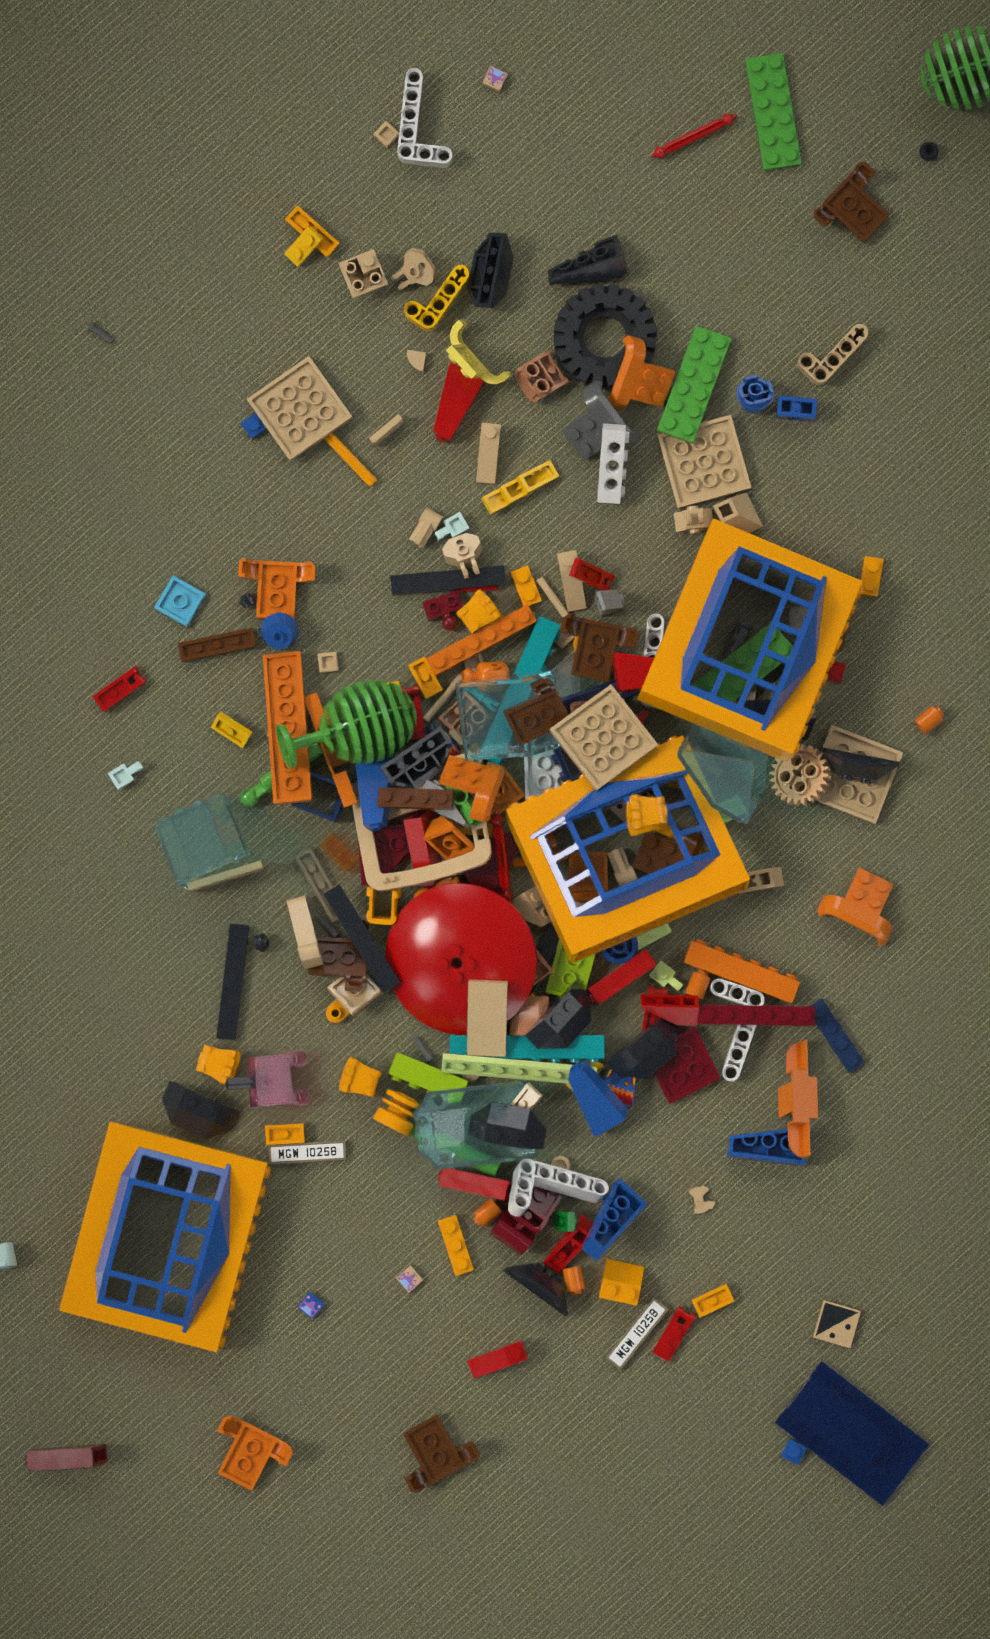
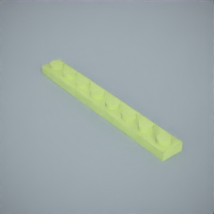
M443 1053L441 1072L570 1084L568 1076L572 1065Z

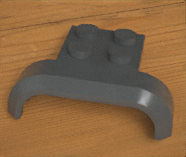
M596 380L584 387L582 391L585 403L590 410L561 430L583 460L601 450L603 423L626 425V431L629 432V443H625L624 450H629L641 441L642 435L641 433L635 434L605 396L602 389L603 383Z

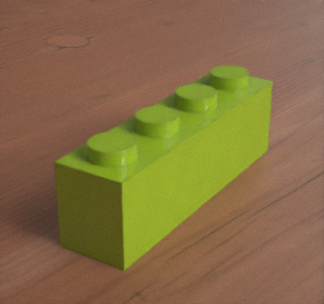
M398 1052L388 1074L392 1075L390 1079L400 1083L402 1080L410 1082L408 1086L417 1090L420 1087L427 1089L426 1093L437 1097L438 1094L445 1097L444 1101L454 1105L456 1101L460 1103L468 1081L450 1073H443L438 1068Z

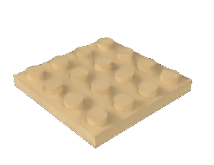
M309 356L247 398L250 406L290 462L353 418Z
M731 415L702 422L693 444L665 434L657 435L677 509L751 489Z
M609 685L549 730L596 791L658 747L656 741L612 685Z
M831 725L822 749L829 748L900 762L903 754L901 751ZM828 763L826 767H829L831 771L826 774L830 775L831 778L826 779V782L829 786H823L826 792H819L820 799L813 797L814 801L876 824L897 767L876 782L868 785L860 783V779L855 778L852 781L842 780L841 776L837 775ZM814 768L812 776L816 773V768Z

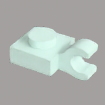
M458 512L444 520L445 527L436 531L434 535L438 541L449 534L454 538L469 530V526L461 513Z
M139 761L128 768L126 764H122L109 772L108 775L116 788L120 790L135 779L132 775L144 767Z

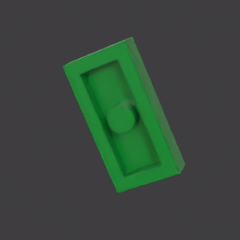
M553 1211L555 1231H575L577 1226L575 1212Z

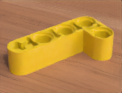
M464 265L455 266L427 308L416 301H410L405 304V317L426 332L433 331L469 280L468 268ZM457 272H458L459 274L462 273V272H464V277H460V278H459V280H458V285H457V284L455 283V281H456L457 278H458V277H457ZM453 287L455 292L448 295L445 293V289ZM437 302H441L445 306L442 310H436L434 305ZM411 307L418 309L415 315H410L407 311ZM425 318H432L434 320L430 326H426L423 321Z

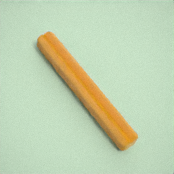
M333 432L324 438L368 486L376 483L377 479Z

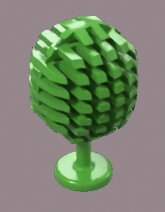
M970 25L964 26L974 60L970 61L958 27L953 29V33L963 64L959 65L948 32L942 36L951 63V69H948L938 38L933 42V47L941 70L940 73H937L929 48L924 54L931 77L926 78L921 64L920 80L923 89L932 100L933 97L929 85H934L941 106L948 108L940 83L944 81L954 110H961L952 82V78L955 77L966 110L972 109L963 78L964 74L967 75L977 107L984 106L974 75L976 70L978 71L988 103H990V84L985 71L987 66L990 70V46L982 25H976L985 54L984 57L980 55Z
M364 680L363 683L360 681L353 683L352 687L348 685L341 692L338 691L333 695L332 701L329 700L327 702L323 715L320 717L319 731L292 739L287 727L284 724L276 725V736L282 757L289 770L297 766L295 750L320 742L324 743L331 754L335 752L338 759L346 762L349 759L351 763L360 764L361 761L365 764H370L373 762L374 756L376 762L384 760L385 753L386 757L390 758L394 756L395 751L399 752L403 749L404 743H408L416 727L417 713L413 701L405 690L404 693L402 692L399 685L392 682L387 684L384 680H376L375 682L373 680Z

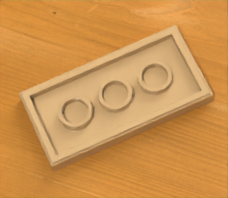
M260 860L189 882L187 886L190 891L195 892L262 871L265 867Z
M469 979L467 1055L506 1057L508 981Z

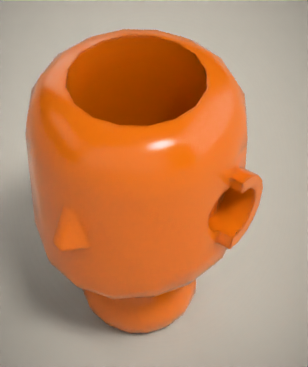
M481 662L477 665L476 671L471 669L462 671V684L466 687L476 684L481 692H503L509 686V668L504 662Z

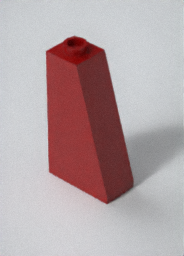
M452 362L448 367L433 428L435 438L443 443L445 441L451 442L484 385V381L480 378L471 379L470 377H465L460 371L462 368Z
M618 652L613 653L612 662L618 694L641 691L654 658Z
M432 810L416 811L403 820L413 869L440 862V854L424 840L428 822L437 818V813ZM442 879L419 884L417 887L432 888Z
M646 949L588 988L590 1000L593 1004L595 1002L598 1005L657 964Z
M443 1167L438 1175L439 1186L509 1201L512 1185L510 1180Z

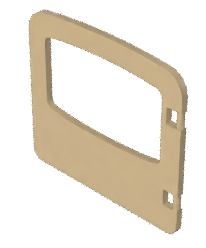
M468 753L457 755V757L475 762L474 758ZM442 772L429 781L432 783L434 780L439 782ZM358 782L352 784L358 803L352 805L365 877L368 885L374 888V890L386 891L432 882L482 866L490 859L492 847L487 822L485 821L471 827L475 844L473 851L425 867L395 873H381L374 833L363 826ZM393 785V788H403V787H399V786ZM470 793V794L472 795V797H473V800H474L475 794ZM466 795L461 796L459 802H463L466 799ZM390 808L388 820L423 809ZM483 829L485 839L478 840L477 830Z

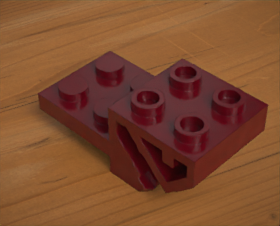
M533 1186L531 1203L524 1214L519 1217L513 1216L507 1206L489 1234L521 1256L532 1244L536 1233L539 1234L564 1194Z

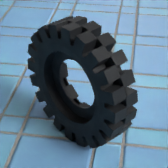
M602 283L594 284L589 289L585 287L566 301L565 306L560 309L555 321L553 343L556 356L560 360V365L565 372L568 371L571 378L577 382L581 381L584 383V386L589 385L595 380L601 381L603 383L602 389L609 390V388L614 386L626 348L624 345L618 354L607 358L591 353L584 340L585 330L589 323L598 317L604 316L612 317L619 321L625 329L626 336L630 335L641 338L646 346L644 362L650 363L655 352L657 327L651 309L647 308L646 302L640 296L634 295V291L626 287L625 289L619 288V285L616 284L603 286Z

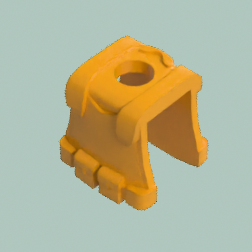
M480 589L456 613L471 634L502 618L500 611L492 600Z
M630 795V801L627 802L626 806L627 827L630 836H638L649 831H661L666 828L668 824L667 807L664 797Z
M368 885L366 895L369 897V910H367L366 914L367 921L373 924H394L399 914L397 913L398 899L402 896V888L393 889L391 916L374 915L376 890Z
M204 1045L196 1070L215 1078L219 1083L225 1084L227 1078H235L241 1052Z
M350 1057L345 1064L339 1090L345 1093H359L374 1097L382 1072L362 1064L356 1058Z

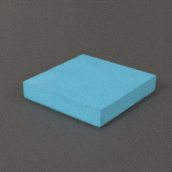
M173 575L154 609L188 627L206 594Z

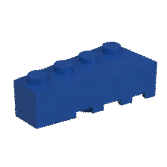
M788 1129L732 1135L728 1139L727 1158L801 1167L806 1163V1158L798 1157L790 1149Z
M620 1178L609 1188L582 1246V1249L595 1261L601 1257L648 1204Z

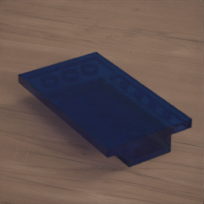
M822 1361L816 1366L775 1420L778 1426L882 1506L929 1446V1443Z

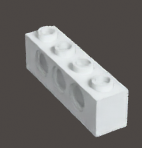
M603 423L597 502L620 504L621 497L624 498L625 486H622V479L626 480L627 468H623V461H627L628 450H624L625 443H629V432L626 431V425ZM618 443L620 446L613 449L610 447V444ZM611 461L618 462V465L615 467H611L608 463ZM610 479H614L617 481V483L614 485H610L607 483V481Z

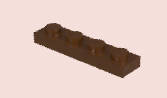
M253 627L178 643L181 662L257 647Z
M379 787L377 807L453 810L455 791L448 789Z

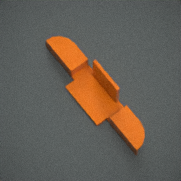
M316 692L305 696V704L315 730L319 731L320 717L323 715L324 709ZM320 742L344 808L358 803L347 771L335 774L334 767L347 762L338 759L335 752L331 754L324 743Z
M807 1039L793 1044L787 1050L786 1075H791L792 1081L778 1088L779 1118L782 1119L792 1113L793 1120L787 1123L788 1143L792 1152L801 1158L811 1155L810 1118L818 1119L817 1077L808 1076Z

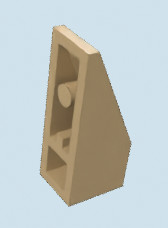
M482 422L476 483L495 484L501 424Z
M576 550L557 554L568 612L587 609L582 582L569 576L573 562L577 558Z
M781 867L747 872L750 877L748 889L737 894L784 886Z

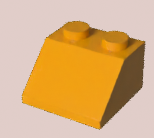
M606 1259L599 1298L637 1306L644 1266Z

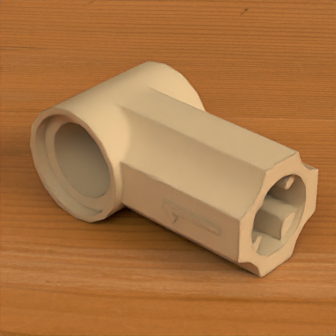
M427 507L418 521L419 524L409 540L424 548L433 531H436L443 516Z
M623 848L607 853L619 887L637 880L633 867L630 866Z

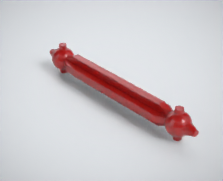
M724 113L722 119H716L666 143L664 147L656 146L651 157L664 159L666 153H672L723 128L724 125L732 126L737 115Z
M494 810L490 823L494 825L493 837L500 888L503 891L501 896L510 902L514 894L509 891L511 884L504 832L500 825L503 817L498 814L497 810Z

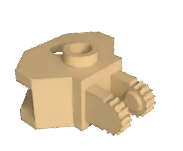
M412 247L405 253L404 265L391 276V279L396 280L402 274H405L408 278L397 286L399 290L410 283L427 286L435 278V265L424 250Z
M689 506L687 510L673 514L676 533H701V531L708 529L713 519L712 508L698 509V506Z
M465 533L448 539L442 548L446 563L459 567L465 579L469 578L466 567L472 566L476 575L480 574L477 558L483 550L478 536Z

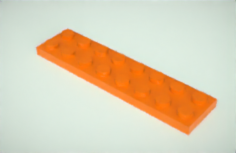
M301 651L263 655L273 804L281 805L313 801L309 746L295 750L297 766L289 770L282 757L276 736V725L284 724L287 727L292 739L308 734Z

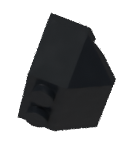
M489 232L486 236L487 238L474 252L467 290L474 302V306L477 308H493L507 295L514 257L506 233Z
M440 726L380 767V770L390 784L403 788L418 789L427 780H431L444 770L451 741Z
M829 748L822 749V754L825 755L834 772L841 776L842 780L852 781L855 778L860 779V783L868 785L898 767L900 763L898 761Z
M574 981L524 1036L537 1049L567 1048L592 1021L589 994Z
M657 1018L607 1060L608 1064L618 1076L648 1079L677 1055V1026L663 1018Z
M169 1081L162 1097L172 1125L206 1140L233 1130L240 1114L239 1111L171 1081Z
M493 1101L471 1115L468 1135L481 1141L520 1149H544L547 1129L530 1108Z
M538 1262L536 1265L527 1263L508 1266L503 1269L506 1274L562 1315L567 1316L568 1310L564 1286L561 1284L563 1280L555 1274L552 1276L548 1275L545 1272L547 1269Z

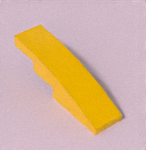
M551 460L519 475L516 479L502 485L499 489L483 496L481 500L489 514L492 515L559 477V474Z

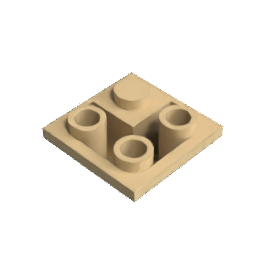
M374 249L338 263L353 299L388 285Z
M747 492L724 500L712 508L717 520L747 533L754 532L763 527Z
M536 886L510 901L526 921L540 927L551 922Z

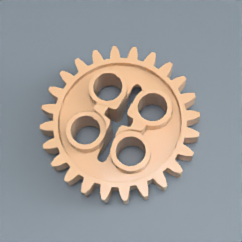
M801 744L794 758L790 757L787 762L775 758L778 762L777 765H771L775 768V771L769 772V774L774 776L769 781L774 784L771 788L777 791L775 795L781 797L782 801H787L789 805H792L794 802L796 806H799L800 802L807 806V800L814 803L813 797L820 799L819 792H826L823 786H829L826 779L831 778L830 775L826 774L831 769L826 767L829 761L823 760L825 755L820 753L817 748L813 750L811 745L806 748L804 744ZM801 758V763L795 766L796 761ZM816 768V773L810 776L811 770ZM790 774V779L785 782V777ZM805 784L804 790L799 792L800 786Z

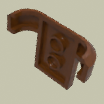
M859 162L837 189L814 210V219L823 228H826L836 218L864 244L890 216L886 210L863 190L874 177L876 171L866 162Z
M572 614L563 617L560 632L578 637L571 675L608 683L612 667V655L615 653L616 645L636 648L639 633L633 627H622L576 617Z
M543 677L530 683L532 690L537 694L536 696L503 710L520 746L550 733V728L569 715L553 682L548 678Z
M645 832L633 868L652 874L685 858L676 841ZM701 832L687 835L683 838L690 856H696L700 853L705 842Z
M360 916L365 926L369 930V922L367 921V918L365 916ZM316 937L323 965L309 968L308 975L346 977L345 991L360 992L365 987L367 965L350 937L349 939Z
M437 1414L403 1432L421 1466L404 1478L411 1492L419 1493L429 1485L478 1460L479 1452L472 1440L455 1448Z

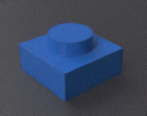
M256 413L241 422V425L251 439L267 430Z
M788 1439L781 1457L799 1465L807 1447Z

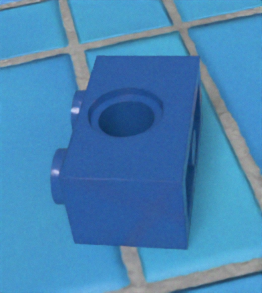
M779 396L777 399L776 419L814 422L817 399Z

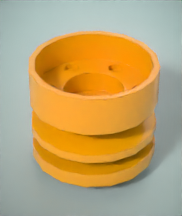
M388 1089L386 1094L392 1096L393 1099L390 1101L383 1098V1102L389 1105L387 1109L378 1107L373 1119L405 1136H409L414 1125L408 1121V1118L410 1116L418 1119L419 1116L413 1113L412 1110L414 1108L422 1111L423 1107L415 1099L399 1091Z

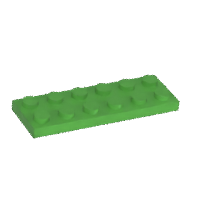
M783 53L745 59L763 171L800 166L801 158Z
M695 326L657 432L691 444L694 443L732 338Z
M771 623L721 663L751 674ZM776 628L768 650L788 658L793 646L781 631ZM764 656L756 677L763 679L782 663ZM713 668L693 686L711 692L720 669ZM727 672L719 687L717 696L734 702L742 695L747 681Z

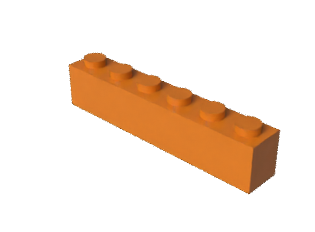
M527 604L426 658L435 677H438L478 654L534 626L537 620Z
M696 939L695 942L691 941L683 963L792 1004L800 981L796 980L797 976L786 973L785 976L778 973V969L768 966V969L760 967V962L750 959V962L742 960L743 956L733 952L732 955L724 953L725 949L714 946V948L707 947V942Z

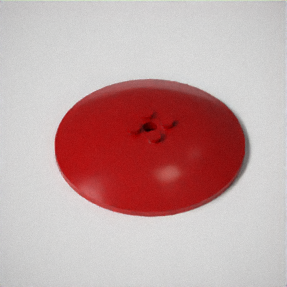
M449 883L422 892L412 899L398 914L387 939L386 960L400 981L399 984L392 987L397 998L410 1014L420 1022L444 1033L467 1035L469 979L508 981L507 1021L525 1004L535 982L537 952L534 938L527 922L508 900L498 893L479 885ZM454 958H460V959H461V961H462V966H461V967H455V966H454V964H453V959H454Z

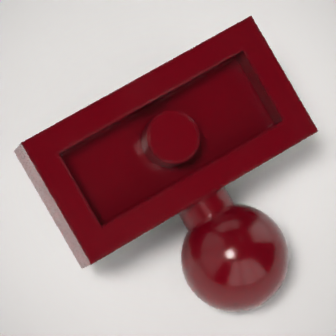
M458 590L422 602L429 622L444 617L442 626L445 630L452 631L457 627V620L451 614L464 607Z

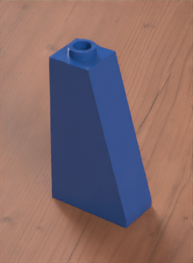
M385 753L383 761L376 762L374 756V760L370 764H365L362 761L360 764H355L363 826L373 832L381 830L382 827H387L390 808L377 807L379 787L393 788V784L389 783L380 767L396 757L395 755L387 758Z
M584 1060L581 1063L572 1065L568 1081L593 1135L597 1137L626 1120L628 1108L590 1064Z

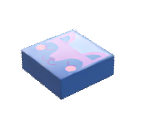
M309 1292L297 1307L313 1319L324 1303L313 1293Z

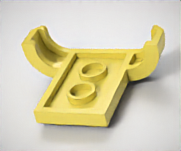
M462 319L458 320L450 332L452 345L446 350L449 353V359L454 364H459L462 368L460 371L467 378H481L490 384H499L509 380L512 377L509 371L502 372L498 376L493 375L466 346L462 339V332L467 327V323Z

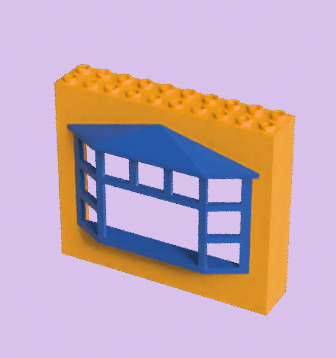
M713 518L637 700L787 762L790 757L794 758L799 750L801 743H798V740L801 741L808 727L805 723H808L815 709L812 706H815L816 702H818L822 693L819 689L826 683L829 675L826 672L829 671L836 657L833 654L835 655L841 646L842 639L840 637L842 638L850 623L847 620L849 621L856 608L854 603L856 604L863 591V588L860 587L862 581ZM742 556L763 565L757 580L736 571ZM769 567L789 575L784 591L763 582ZM733 578L781 598L751 674H747L702 654ZM795 579L816 587L811 602L790 594ZM787 601L808 609L800 630L779 622ZM776 628L797 637L788 658L768 650ZM764 656L785 664L777 686L756 677ZM699 661L720 669L711 692L690 684ZM727 672L747 681L737 704L717 696L719 687ZM753 684L774 692L765 715L744 707Z
M677 735L672 736L661 745L657 743L658 747L597 791L582 774L575 781H565L556 789L554 787L548 788L543 792L544 794L529 796L525 802L520 804L515 802L506 809L505 820L571 964L748 889L750 877L683 735L677 737ZM672 781H678L686 800L669 805L665 802V805L667 807V822L685 859L607 893L604 892L584 847L626 830L628 827L627 822L616 827L609 828L602 811L622 802H625L627 806V802L630 801V795L639 796L653 790L656 797H663L659 787ZM689 806L698 826L678 830L670 811ZM596 814L604 831L581 840L573 823ZM568 826L575 844L554 855L546 835ZM701 832L710 852L690 856L682 837ZM578 850L587 870L566 881L558 861ZM590 876L599 896L578 907L570 887Z
M115 1121L109 1122L59 1311L213 1352L223 1349L227 1336H223L224 1331L229 1329L232 1317H228L229 1312L234 1310L237 1300L233 1297L235 1292L239 1291L242 1281L239 1279V1275L244 1272L247 1261H244V1256L249 1254L252 1242H248L249 1237L254 1235L257 1225L253 1223L254 1218L259 1216L262 1206L258 1203L260 1197L263 1198L267 1186H264V1181L269 1179L272 1168L268 1167L269 1162ZM142 1157L164 1162L158 1184L136 1179ZM171 1164L192 1169L185 1192L164 1186ZM198 1172H204L221 1178L214 1199L192 1193ZM134 1185L184 1198L161 1283L111 1269ZM190 1200L212 1205L206 1229L184 1224ZM182 1230L204 1236L198 1260L176 1254ZM174 1261L196 1266L190 1290L168 1285ZM109 1276L131 1281L127 1302L105 1296ZM138 1283L160 1290L155 1310L133 1304ZM166 1291L188 1297L184 1317L162 1312Z

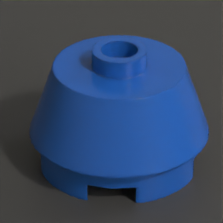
M751 375L744 378L738 385L736 396L741 407L746 412L758 414L771 404L774 399V390L769 380L765 381L759 378L758 375Z
M278 612L271 614L265 618L261 625L262 639L268 646L274 649H286L292 646L298 638V625L286 613Z
M637 937L605 949L601 953L611 963H626L637 953Z

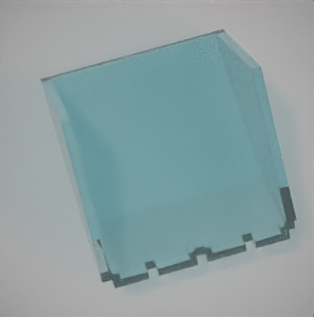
M552 670L515 673L455 684L466 760L534 756L561 747L551 732L520 746L503 713V710L536 696L537 694L532 690L530 683L540 678L550 679L556 687L555 673H552Z
M693 723L678 749V759L712 808L738 823L748 824L764 794L762 789H765L768 754Z

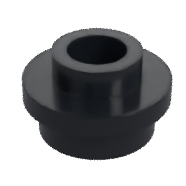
M925 142L919 149V155L925 161H932L938 155V147L932 142ZM930 149L932 151V154L927 155L925 153V150Z
M248 592L240 597L241 601L238 602L239 605H242L243 608L251 606L257 602L256 594Z
M264 933L255 936V950L265 952L266 948H269V938Z

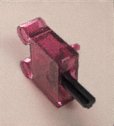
M301 1050L288 1051L285 1054L247 1057L248 1076L227 1078L225 1086L228 1090L249 1088L250 1107L286 1104L294 1107L304 1106L309 1102V1093L305 1089H292L291 1068L303 1067L307 1060L306 1054ZM294 1055H295L296 1058H297V1062H296V1063L293 1062V1056H294ZM297 1093L300 1096L299 1102L296 1100Z

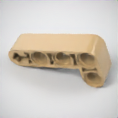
M863 324L855 325L821 362L811 353H803L797 362L798 369L815 385H824L865 342L868 336L867 327ZM862 331V336H859L854 342L852 339L855 337L856 332ZM841 345H850L851 351L844 352ZM836 358L838 365H830L828 359ZM809 359L811 366H803L801 360ZM823 372L825 379H817L815 373Z
M306 896L286 900L304 970L323 965Z

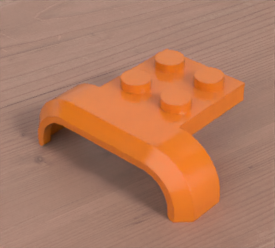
M630 335L622 339L626 348L625 356L611 394L607 399L618 412L626 408L630 399L663 407L676 372L673 369L644 362L646 356L644 341L641 338Z
M243 558L239 562L238 577L258 580L256 618L265 619L271 614L282 612L290 615L295 620L297 582H315L316 566L311 561L297 563Z
M449 755L439 784L475 794L469 818L485 822L490 819L492 807L501 782L505 778L506 771L502 765L489 761L487 765Z
M859 867L845 898L837 895H825L817 908V913L819 917L823 915L837 917L876 937L878 946L885 945L893 928L885 918L880 916V913L894 884Z
M232 1415L224 1417L217 1429L218 1432L235 1438L218 1474L251 1491L269 1456L286 1466L293 1454L291 1446L286 1442Z

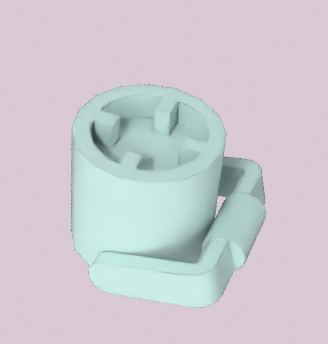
M13 1243L0 1244V1271H7L17 1267Z

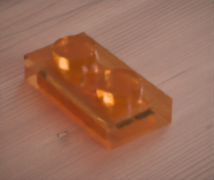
M333 832L319 844L325 853L345 873L359 861L356 855Z

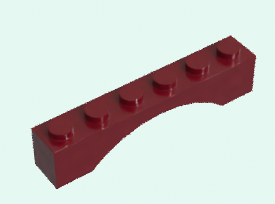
M699 1004L698 1024L814 1027L815 1007Z

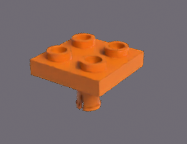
M506 769L505 778L501 782L492 807V816L494 810H497L500 815L508 809L509 805L518 802L525 796Z
M573 852L568 855L570 880L586 871L587 868L580 852ZM587 852L603 890H608L607 852ZM590 876L570 887V891H597Z

